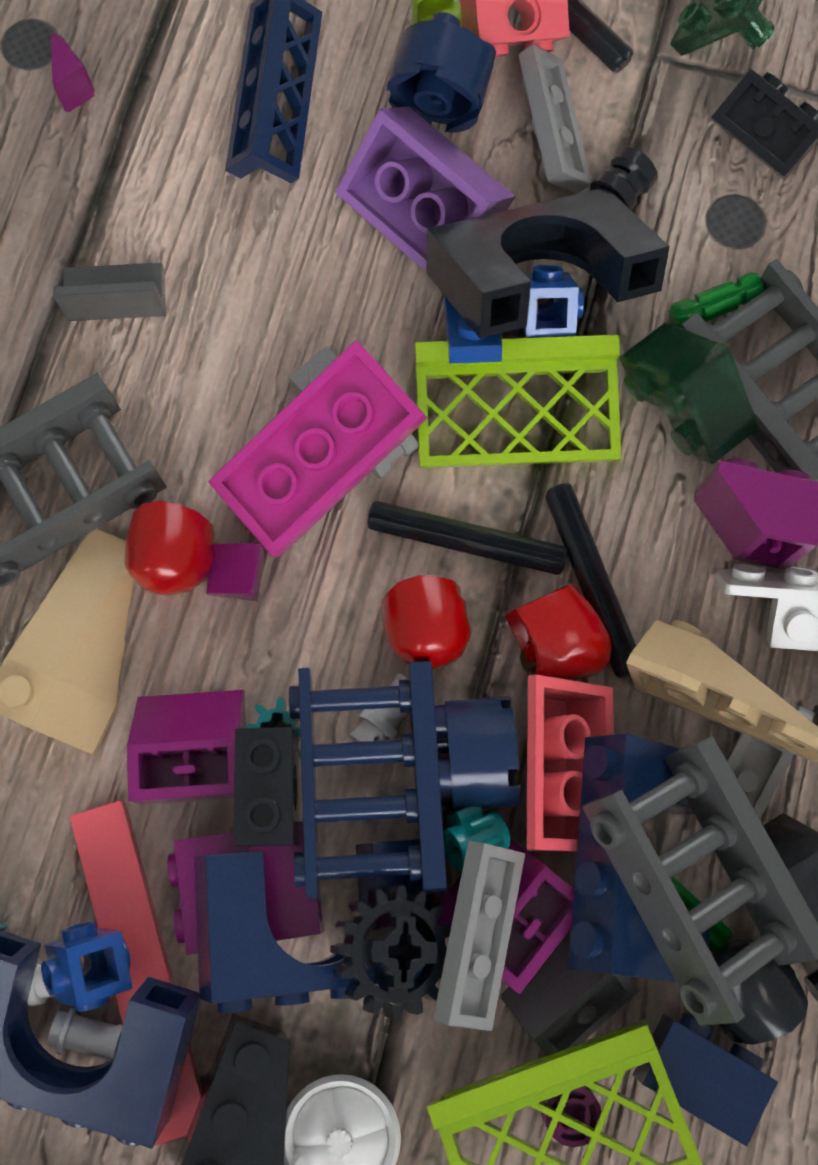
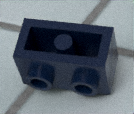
M684 1012L679 1022L663 1014L652 1036L680 1107L747 1147L778 1084L777 1080L761 1071L766 1060L735 1042L729 1052L710 1041L715 1030L706 1025L699 1026L696 1019ZM650 1062L637 1066L632 1075L641 1084L656 1092L658 1082Z

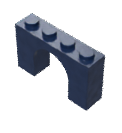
M630 734L585 737L568 969L676 982L605 849L595 840L591 832L590 821L582 806L619 790L624 792L629 803L673 777L664 758L680 748ZM686 798L681 799L662 811L669 814H694ZM710 928L701 934L708 949Z
M419 840L355 845L356 855L408 852V846L419 845ZM263 851L194 857L199 992L201 1000L217 1003V1011L219 1013H230L253 1009V999L274 996L276 1006L310 1002L309 992L330 990L331 999L347 998L344 993L352 981L350 979L335 978L333 971L338 966L344 964L343 955L333 954L317 962L303 963L288 955L273 937L266 913ZM410 875L358 878L359 901L369 906L367 899L368 890L382 889L387 896L390 886H405L408 896L411 891H422L421 880L410 881ZM430 894L426 895L424 907L430 905ZM377 919L370 925L364 938L376 927ZM416 922V929H417V931H418V932L423 936V938L425 939V936H424V934H423L422 929L420 928V926H419L418 923ZM390 945L388 950L389 958L400 956V945ZM363 962L368 977L374 983V972ZM422 969L414 976V981L419 976Z
M0 930V1100L6 1101L9 1106L18 1110H33L58 1118L70 1127H86L113 1136L123 1144L130 1146L141 1145L152 1149L171 1116L201 1000L200 993L147 977L129 1000L115 1058L97 1066L82 1067L71 1065L48 1053L36 1039L29 1023L28 998L41 943Z

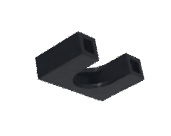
M605 187L427 228L426 274L479 338H484L527 326L531 280L516 265L518 263L546 259L573 264L588 272L617 302H622L662 291L670 246Z

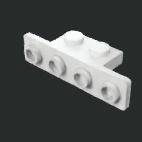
M746 563L735 564L733 569H717L716 580L725 594L772 598L765 639L770 648L818 651L817 572L800 567L786 568L785 573L765 572V569L760 566Z

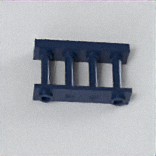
M431 661L409 662V680H399V686L313 690L310 668H298L299 686H289L290 719H300L304 852L294 853L295 888L305 887L306 898L309 901H320V880L410 875V881L421 880V889L427 894L445 893L447 883ZM400 708V713H411L412 733L402 734V740L315 744L314 712ZM403 762V767H414L415 789H405V795L317 800L316 767ZM406 818L407 823L418 824L419 845L408 846V852L319 857L318 823Z

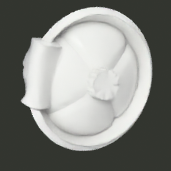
M345 1074L322 1077L303 1088L286 1110L284 1165H396L401 1145L398 1117L385 1094L367 1080Z

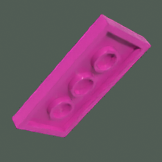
M355 340L222 467L208 483L272 557L279 558L428 417L364 347Z

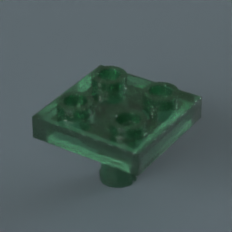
M691 0L690 4L679 15V26L670 45L681 56H684L737 32L747 42L750 49H755L756 46H762L771 37L775 25L758 9L762 0Z

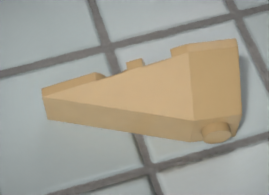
M97 528L86 535L0 667L1 716L92 755L96 754L118 709L121 691L118 688L122 659H125L127 647L125 636L129 609L132 608L136 582L125 567L126 541Z
M656 620L630 653L626 664L636 691L818 763V726L711 641L701 637L702 632L695 626L679 620H673L671 625Z

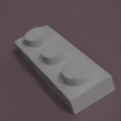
M531 44L518 56L523 73L522 85L528 95L533 116L531 125L538 138L542 155L541 168L549 183L578 194L588 188L592 181L563 60Z
M468 840L433 1017L434 1021L448 1026L492 1031L525 853Z

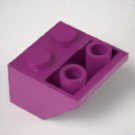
M733 458L725 462L719 460L696 490L694 502L735 560L786 570V568L791 567L818 545V481L810 480V475L797 470H782L776 473L757 469L756 463L746 459Z
M231 690L138 697L127 743L128 802L153 804L234 798L235 729L244 728L246 725L245 691Z
M510 839L508 849L525 853L502 980L520 995L571 929L574 888L544 863ZM461 876L438 903L444 908L441 917L437 920L439 925H452Z

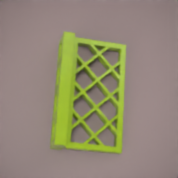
M619 335L501 339V362L449 363L447 341L415 342L417 406L427 417L428 409L437 416L429 427L428 418L418 427L420 468L620 461L622 459L617 358L620 356ZM605 372L606 393L595 405H592L572 386L584 373ZM575 373L568 382L560 375ZM547 374L561 387V390L543 408L523 389V386L534 375ZM525 375L518 384L510 377ZM497 376L511 389L494 409L473 391L475 386L484 377ZM464 377H475L468 385H466L461 379H459ZM448 378L461 390V393L442 411L427 397V379ZM565 393L570 395L588 412L571 431H568L548 412ZM516 394L537 413L535 418L520 434L498 414ZM466 396L488 415L470 435L448 417ZM605 402L607 405V417L598 410ZM591 417H594L608 430V449L589 450L574 435ZM542 418L564 437L553 451L539 452L524 438ZM492 420L514 439L502 453L489 454L474 441ZM442 422L464 441L451 455L429 456V436ZM568 442L577 449L575 451H560ZM518 444L527 451L510 453ZM468 446L477 453L460 455Z
M646 1019L438 1095L426 1106L434 1131H439L450 1165H478L462 1156L455 1136L456 1133L475 1126L498 1138L487 1165H494L503 1141L535 1157L533 1165H541V1162L548 1165H570L546 1152L558 1121L591 1137L579 1165H588L597 1141L629 1157L627 1165H636V1162L643 1165H703ZM650 1062L658 1082V1088L650 1108L618 1093L626 1070ZM616 1074L611 1089L596 1082ZM586 1086L607 1097L595 1128L562 1112L572 1090ZM561 1095L556 1109L542 1102ZM662 1098L665 1100L672 1120L657 1113ZM614 1101L645 1116L633 1148L601 1132ZM530 1106L552 1117L540 1149L508 1132L516 1111ZM507 1115L502 1129L488 1122ZM653 1121L678 1133L686 1154L685 1156L662 1164L641 1153Z

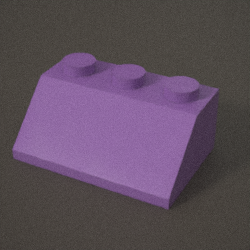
M409 106L379 109L335 191L339 197L424 271H426L427 228L505 211L516 197Z

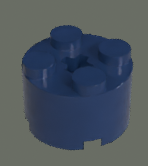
M439 12L433 15L432 20L412 24L402 34L388 79L386 91L389 90L391 93L389 98L391 107L409 106L429 124H432V122L446 124L445 132L456 133L470 129L477 123L494 67L495 48L473 32L462 27L458 18L449 13Z
M511 697L445 701V705H435L438 754L449 753V758L438 759L442 806L453 805V811L470 806L481 807V809L520 806V786L515 785L514 773H517V769H519V758Z

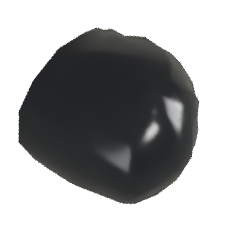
M746 938L730 941L720 946L712 956L718 967H720L755 940ZM772 959L731 990L745 1017L737 1023L720 1024L724 1034L729 1036L731 1041L750 1045L773 1041L791 1033L806 1017L808 1000L790 964L778 966L775 959Z

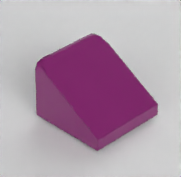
M57 33L52 35L53 86L64 110L70 112L94 97L95 90L84 64L64 38Z
M214 544L216 554L210 568L206 594L258 601L265 558V550L262 544Z

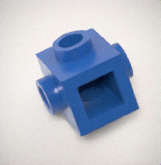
M540 265L533 267V273H524L531 280L527 326L520 328L524 337L576 336L577 318H582L584 311L583 289L579 288L570 274L563 272V268L559 266ZM537 298H550L544 304H537Z
M95 921L85 922L61 930L63 939L45 944L47 960L43 961L41 965L42 978L50 996L54 995L55 1001L74 1006L77 1011H88L110 1003V996L133 989L129 972L130 954L121 931L97 928ZM81 956H83V958H84V966H83V968L81 967V962H80V957H81Z

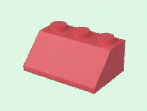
M542 675L528 676V851L577 853L585 737L614 735L613 687Z

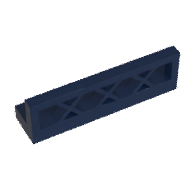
M255 0L250 6L225 167L226 172L240 179L259 167L290 184L299 179L323 13L305 0ZM290 12L306 21L304 36L298 38L289 20ZM289 50L299 68L298 78L293 80L283 62L284 52ZM284 92L293 110L292 120L288 122L285 121L277 105V96ZM276 134L287 152L286 162L269 154L271 137Z

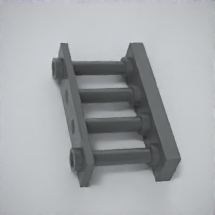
M776 258L768 264L760 278L764 284V292L714 326L706 324L698 313L681 324L672 345L776 473L782 470H797L810 475V480L817 481L818 436L809 442L802 440L790 426L789 418L818 398V374L778 402L770 401L757 386L759 378L805 346L818 360V307L803 290L802 283L797 275L792 271L786 270ZM772 309H775L792 331L746 364L738 362L725 347V342Z
M98 373L0 427V481L27 528V531L0 546V588L17 580L22 571L129 509H137L144 503L152 502L156 498L157 493L167 488L150 460L138 467L134 464L109 421L110 416L121 409ZM87 429H91L119 477L93 493L89 490L64 446L66 441ZM41 455L47 456L73 502L72 505L48 519L43 515L19 471L22 466Z
M712 735L666 756L664 760L673 777L629 803L624 792L619 790L582 806L590 821L591 832L595 840L605 849L680 989V997L683 1004L694 1015L699 1026L737 1023L743 1019L745 1015L731 990L772 959H775L778 966L818 960V923ZM686 798L702 829L658 857L641 824L681 799ZM712 851H715L731 883L688 912L671 879ZM744 904L760 932V937L718 967L701 934Z

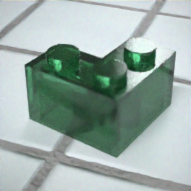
M665 322L619 357L627 375L624 378L626 388L636 400L649 402L661 408L667 414L673 428L670 433L672 441L683 454L687 456L694 455L713 465L759 429L729 346Z

